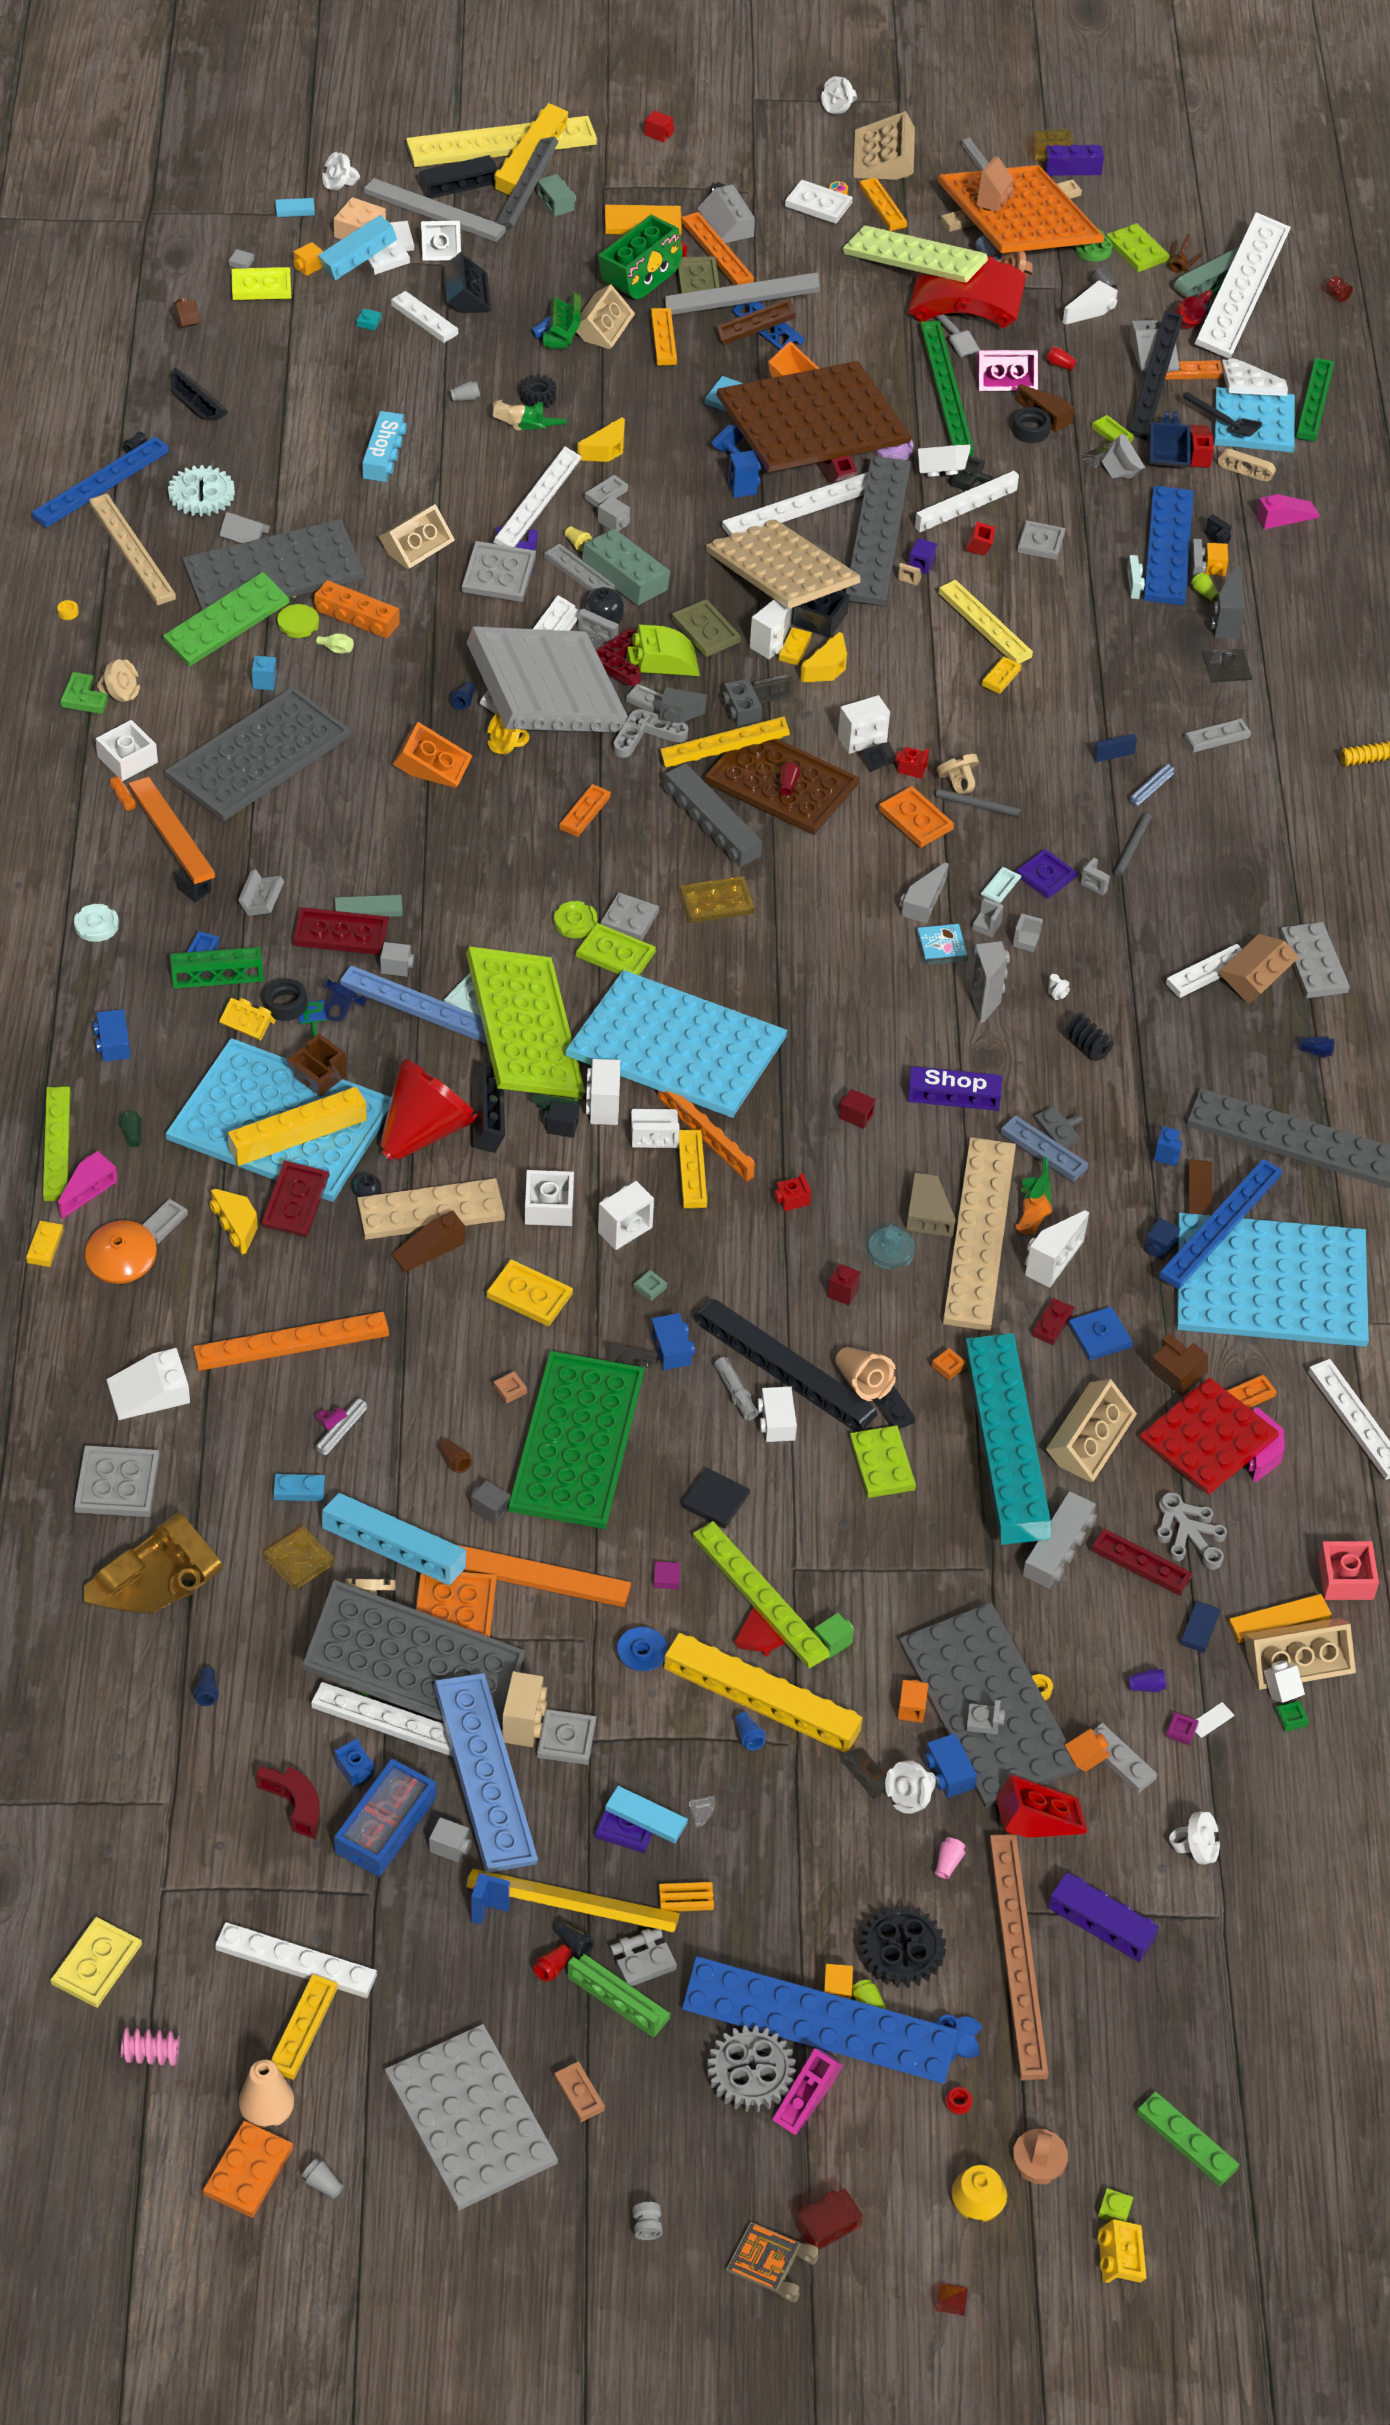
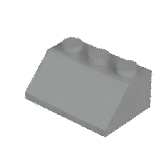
M734 185L716 188L697 208V211L725 243L754 237L755 218Z
M1002 941L976 944L969 990L980 1023L988 1019L1001 1003L1002 993H1005L1006 964L1010 962L1008 950L1004 949Z

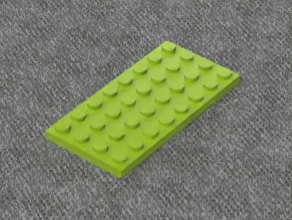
M469 946L466 955L497 1088L582 1098L585 1094L578 1061L566 1056V1049L572 1042V1037L552 957Z

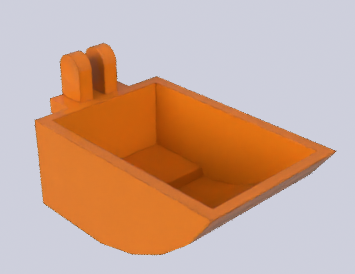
M791 341L768 361L772 378L819 369Z

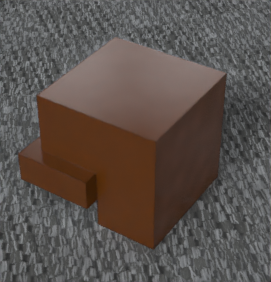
M320 1033L306 1043V1049L302 1047L286 1059L287 1066L294 1070V1078L318 1096H322L346 1077L345 1052Z
M1168 1333L1162 1338L1163 1347L1153 1356L1154 1374L1183 1397L1209 1372L1208 1354L1194 1343L1187 1348Z

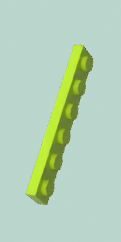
M47 1087L44 1201H58L68 1184L70 1087Z

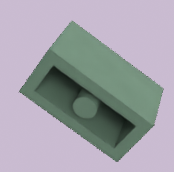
M558 174L542 178L537 182V196L554 217L574 211L575 193L568 188L566 182Z

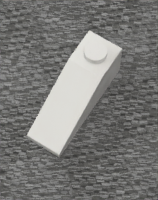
M1101 281L1096 282L1065 307L1063 323L1070 324L1106 314L1116 306L1118 290Z

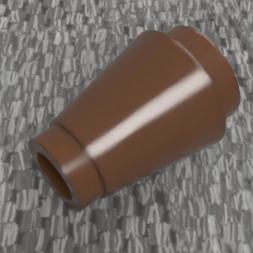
M449 1439L440 1443L439 1451L452 1471L463 1473L470 1468L472 1459L469 1452Z

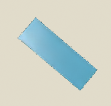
M617 1786L605 1808L606 1811L672 1843H676L688 1821L687 1818L620 1786Z

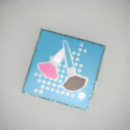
M960 923L916 927V935L924 965L968 961V952Z

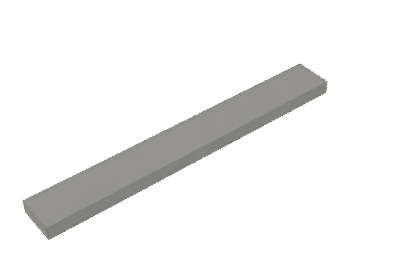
M375 178L364 188V194L437 221H460V229L497 242L506 232V226Z
M817 272L665 296L666 308H671V315L815 293L820 292V281Z

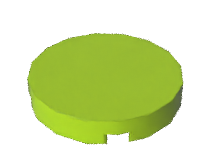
M302 604L289 605L278 614L277 625L281 632L286 633V636L304 638L312 635L311 632L314 630L316 632L319 627V616L310 606Z
M581 901L563 903L554 913V927L557 932L569 938L588 936L597 923L595 909L590 905L588 907Z

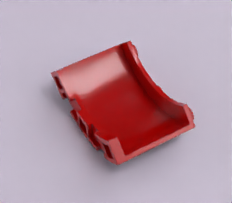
M987 256L988 260L966 283L918 272L908 312L920 322H925L935 316L946 313H970L991 320L1004 329L1017 319L1026 275L1011 264L995 261V258Z

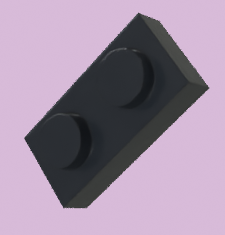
M894 1385L883 1398L872 1399L890 1427L898 1426V1429L915 1423V1416Z

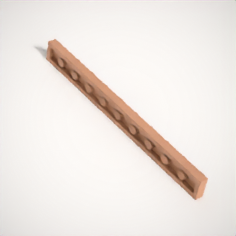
M990 1835L989 1842L1020 2080L1048 2079V2066L1017 1836Z

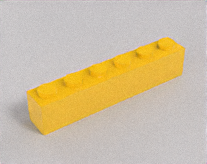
M550 103L547 104L545 109L540 110L537 120L531 123L529 131L523 134L519 145H515L511 156L505 159L501 170L498 169L495 173L496 190L511 195L540 139L554 136L558 139L568 123V111Z
M356 1086L229 1131V1151L237 1165L241 1166L367 1120L366 1101Z

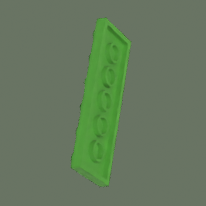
M262 572L163 635V639L190 667L287 605L289 597Z

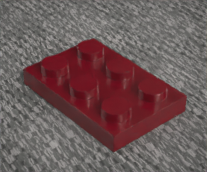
M284 1160L264 1214L262 1226L308 1238L330 1176L329 1171Z

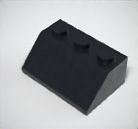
M459 252L444 265L448 305L460 313H484L491 311L488 273Z

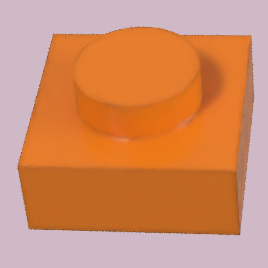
M948 1348L933 1360L932 1367L950 1381L966 1368L967 1362Z

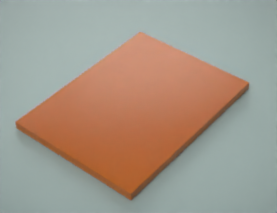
M1039 165L1006 168L1014 179L1012 187L1015 190L1013 197L1009 198L1006 205L1002 206L998 212L976 206L982 171L938 175L939 184L1000 253L1104 242V235Z

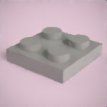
M618 893L602 919L601 925L642 941L659 913V906Z

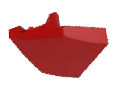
M754 1607L735 1640L737 1648L756 1652L763 1651L765 1657L769 1656L773 1649L786 1644Z

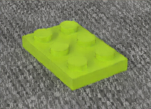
M1138 223L1106 234V237L1111 240L1113 248L1137 272L1169 261L1170 255Z
M898 1426L850 1433L849 1439L867 1498L915 1490L916 1483Z

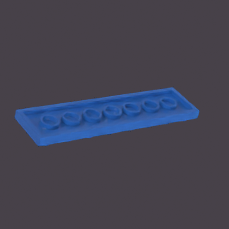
M1164 486L1153 487L1144 601L1185 605L1194 490Z

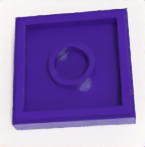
M1046 849L1016 870V873L1021 875L1020 879L1047 899L1077 877V872Z
M604 1810L595 1833V1838L645 1853L653 1833Z

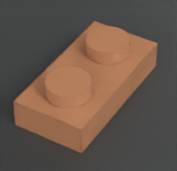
M579 2061L554 2073V2079L580 2123L605 2111V2105Z

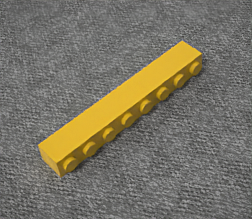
M679 1633L665 1655V1670L848 1754L861 1731L863 1717L859 1716L855 1711L846 1710L835 1705L833 1701L822 1699L805 1688H798L783 1678L772 1676L762 1668L746 1664L740 1658L731 1657L714 1646H707L699 1642L692 1636Z

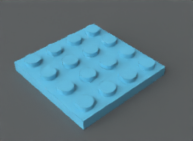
M1216 388V409L1232 418L1235 422L1240 418L1262 422V427L1251 437L1229 433L1227 429L1230 425L1215 418L1214 445L1293 452L1295 395L1228 393L1227 388Z

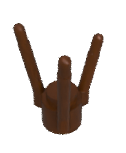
M1187 234L1178 254H1175L1176 242L1172 244L1168 266L1175 273L1187 272L1189 267L1203 255L1199 253L1187 263V257L1183 253L1190 239V234Z

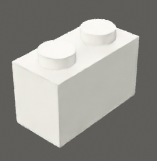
M762 1388V1397L757 1398L758 1412L763 1414V1418H760L761 1433L765 1432L766 1442L794 1441L797 1424L792 1388Z

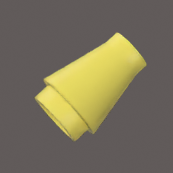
M568 527L565 531V537L580 552L583 551L584 543L592 540L589 533L574 527Z

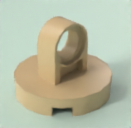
M118 659L111 661L106 666L105 674L101 676L97 687L101 692L108 693L117 701L133 700L138 695L140 684L136 685L135 678L138 677V673L128 660Z
M964 755L963 759L955 760L954 758L939 765L937 769L939 777H950L957 793L965 794L972 792L975 788V780L971 769L979 764L977 755ZM963 778L967 781V788L965 790L961 787Z
M345 1579V1584L377 1595V1590H396V1580H389V1585H386L385 1579H356L355 1584H352V1579Z

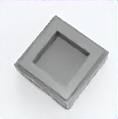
M236 249L229 259V266L238 269L249 268L254 261V254Z

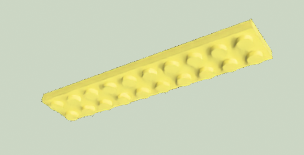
M589 117L568 118L567 126L557 139L558 144L555 150L596 145L597 138ZM531 123L406 138V144L414 167L460 162L487 155L497 158L512 154L515 145H519L523 134L529 131Z

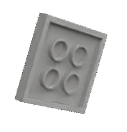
M476 541L462 585V592L523 602L535 562L536 551Z
M85 1446L75 1501V1513L150 1517L160 1458L159 1450Z

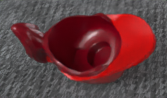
M1212 290L1204 291L1197 297H1186L1179 302L1174 313L1183 315L1180 327L1190 329L1201 323L1205 315L1204 304L1210 299Z

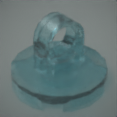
M891 1223L889 1227L877 1230L870 1237L868 1253L872 1256L871 1260L879 1267L895 1270V1267L901 1265L905 1267L913 1260L915 1243L910 1234L905 1232L902 1227Z

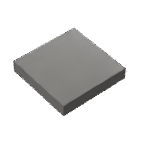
M1026 520L1017 552L1057 560L1066 528Z
M546 1709L537 1758L589 1765L597 1716Z

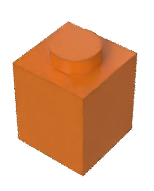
M903 1680L898 1713L899 1720L923 1723L929 1683H922L918 1680Z
M1092 1729L1087 1730L1065 1744L1076 1767L1084 1772L1111 1756L1107 1749L1109 1743L1102 1733H1096Z

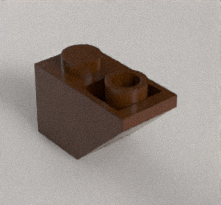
M188 297L177 299L176 302H173L174 305L169 308V312L178 329L201 323L195 299L189 300Z

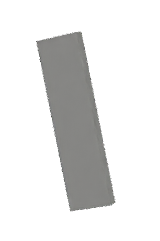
M560 543L544 553L545 559L588 591L600 587L611 588L616 591L614 584Z

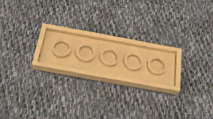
M496 1178L357 1197L365 1240L417 1233L433 1219L452 1210L465 1226L505 1220Z

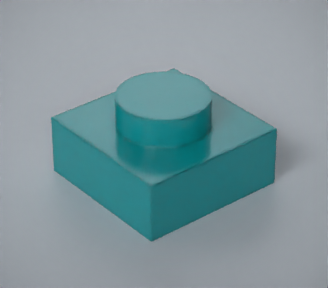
M363 308L356 320L357 327L375 331L382 319V313Z

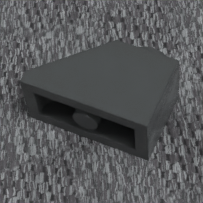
M665 687L660 705L659 720L682 723L705 714L707 695Z

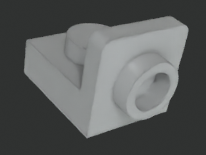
M1094 857L1089 863H1085L1081 869V885L1103 896L1108 890L1110 876L1097 869L1098 859Z
M995 1700V1706L969 1704L967 1731L998 1734L999 1725H1004L1005 1710L1000 1709L1001 1700Z

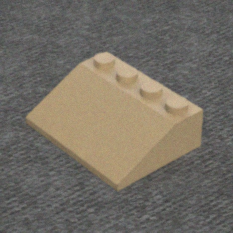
M906 111L855 129L854 178L871 179L876 177L877 179L897 180L914 174L915 127Z

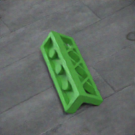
M584 1954L579 1960L573 1957L568 1962V1979L654 2038L670 2019L669 2012Z

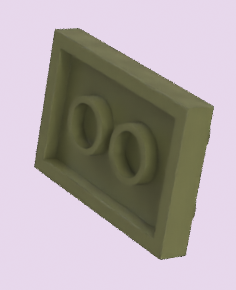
M715 256L682 257L677 268L681 294L720 288Z
M707 599L672 613V621L705 657L741 642V636Z

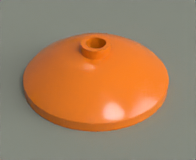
M128 1220L114 1221L103 1225L92 1234L85 1248L86 1263L93 1275L102 1281L113 1284L128 1283L142 1277L150 1270L157 1255V1246L152 1233L142 1224Z

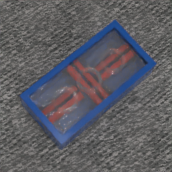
M391 1759L335 1835V1853L380 1877L436 1800V1782Z

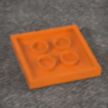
M461 1572L449 1586L421 1573L416 1610L490 1637L497 1575Z

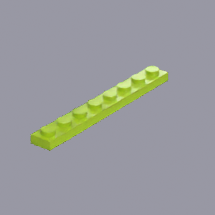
M714 1522L693 1533L694 1541L808 1669L830 1656L829 1649Z

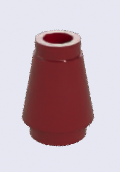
M786 762L779 769V792L782 795L789 796L792 794L800 776L797 764Z

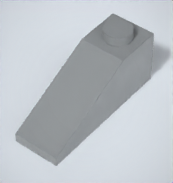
M943 863L910 886L907 894L902 895L900 906L903 907V917L923 923L928 922L946 882L948 863Z

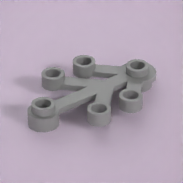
M1176 1493L1165 1494L1159 1502V1509L1164 1514L1161 1527L1157 1530V1540L1161 1543H1167L1171 1540L1172 1530L1170 1527L1173 1517L1180 1525L1175 1545L1171 1548L1170 1557L1174 1561H1182L1185 1558V1543L1188 1535L1203 1555V1564L1206 1568L1215 1570L1221 1567L1224 1559L1223 1552L1216 1547H1209L1199 1534V1532L1209 1534L1217 1542L1225 1540L1227 1529L1223 1525L1207 1524L1212 1520V1509L1185 1504ZM1185 1514L1197 1516L1199 1522L1188 1519ZM1160 1533H1166L1168 1536H1163Z

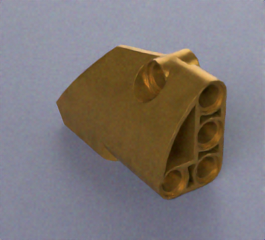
M176 1513L157 1527L151 1537L136 1548L127 1550L99 1571L90 1582L85 1584L83 1587L84 1603L116 1610L155 1613L183 1597L192 1595L196 1589L222 1571L223 1565L189 1521L181 1513ZM181 1579H189L192 1587L184 1586Z

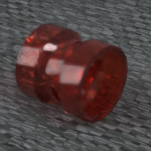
M1337 275L1329 280L1326 291L1331 295H1335V298L1340 302H1344L1351 296L1353 287L1347 282L1344 283V280Z

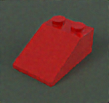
M1010 1774L996 1796L1004 1830L1012 1835L1034 1838L1086 1834L1088 1831L1079 1799L1072 1795Z

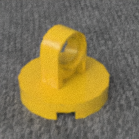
M499 713L495 714L491 719L487 733H491V741L487 740L490 750L494 753L508 754L514 747L524 746L529 741V733L525 729H506ZM523 732V735L519 738V733Z

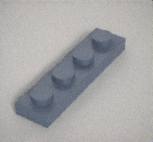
M1016 1115L1001 1129V1135L1042 1162L1043 1157H1047L1048 1166L1072 1182H1075L1088 1169V1162Z

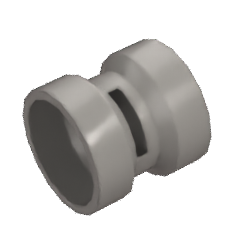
M643 2202L633 2207V2218L637 2221V2224L634 2226L636 2238L640 2240H653L662 2236V2224L659 2222L661 2207L658 2203Z

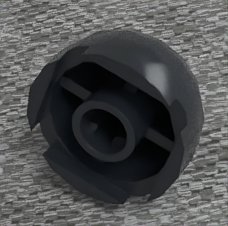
M606 587L595 588L584 599L583 609L616 624H619L623 619L624 603L619 593Z

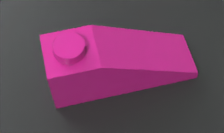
M1276 494L1259 498L1256 517L1262 527L1268 529L1319 518V513L1310 501Z
M99 1151L91 1156H87L79 1163L58 1200L59 1215L62 1219L118 1182L116 1166Z
M815 2048L772 2120L794 2135H797L831 2088L844 2064L823 2050Z

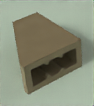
M915 1173L906 1230L953 1237L955 1217L939 1177Z

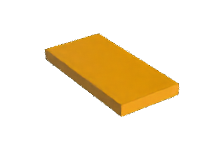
M605 205V234L625 235L652 214L678 227L681 235V206Z

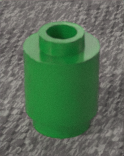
M548 329V332H543L544 348L568 349V345L572 344V339L570 341Z

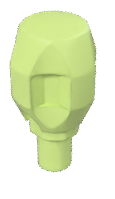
M337 633L327 637L318 636L316 639L317 644L325 645L334 653L345 654L353 649L354 643L352 638L345 634Z

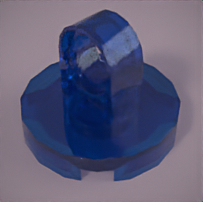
M327 979L323 987L333 993L325 1009L327 1017L333 1022L343 1021L352 1004L363 1008L367 1001L365 997L355 995V991ZM336 1005L342 1008V1014L338 1018L330 1015L331 1008Z

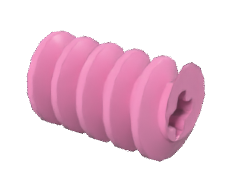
M125 2027L121 2042V2058L124 2055L126 2062L131 2063L135 2056L137 2063L142 2064L146 2057L150 2065H153L156 2057L159 2065H164L168 2058L170 2066H175L179 2055L180 2034L177 2039H174L172 2031L169 2030L166 2038H163L161 2030H158L155 2037H152L150 2029H147L145 2035L141 2036L139 2028H136L132 2036L129 2033L128 2027Z

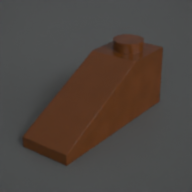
M1022 384L1018 385L1016 401L1024 408L1036 407L1047 412L1051 418V430L1057 432L1073 423L1075 408L1062 397Z
M452 1210L430 1221L392 1253V1257L405 1273L465 1244V1225Z

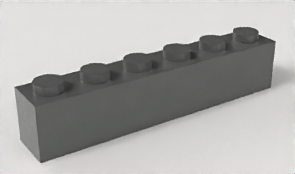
M686 763L665 773L664 789L666 793L671 795L678 805L687 811L691 819L696 821L703 831L715 840L717 846L721 847L732 861H735L742 867L761 857L763 841Z

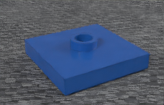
M1112 1306L1069 1320L1068 1326L1089 1361L1132 1347L1133 1341Z

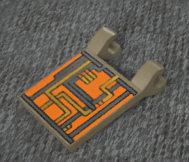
M750 2222L726 2270L731 2274L778 2293L786 2300L795 2303L800 2295L799 2286L791 2282H784L796 2256L809 2264H815L819 2257L818 2248L810 2244L797 2242Z

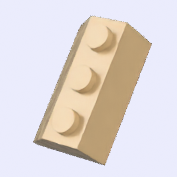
M610 284L595 292L580 314V326L576 332L583 341L610 349L616 343L635 313Z
M436 504L420 510L378 536L388 555L407 569L455 541Z

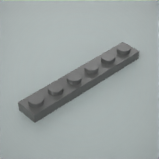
M555 136L540 139L496 223L506 226V228L514 227L517 223V219L525 208L527 200L532 195L535 185L540 180V176L546 168L551 155L555 152L558 144Z

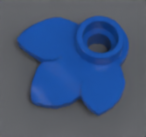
M943 2015L935 2021L937 2024L959 2029L951 2063L957 2054L965 2058H973L979 2055V2045L974 2035L982 2029V2025L977 2020L968 2016L956 2018L952 2015Z

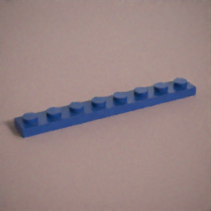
M154 436L34 510L32 518L45 528L49 527L89 502V499L99 496L169 452L168 445Z
M1262 1159L1160 1272L1159 1278L1180 1289L1281 1177L1283 1170Z

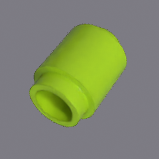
M862 1980L853 1985L851 1996L853 2000L886 2009L877 1986L872 1984L870 1980Z

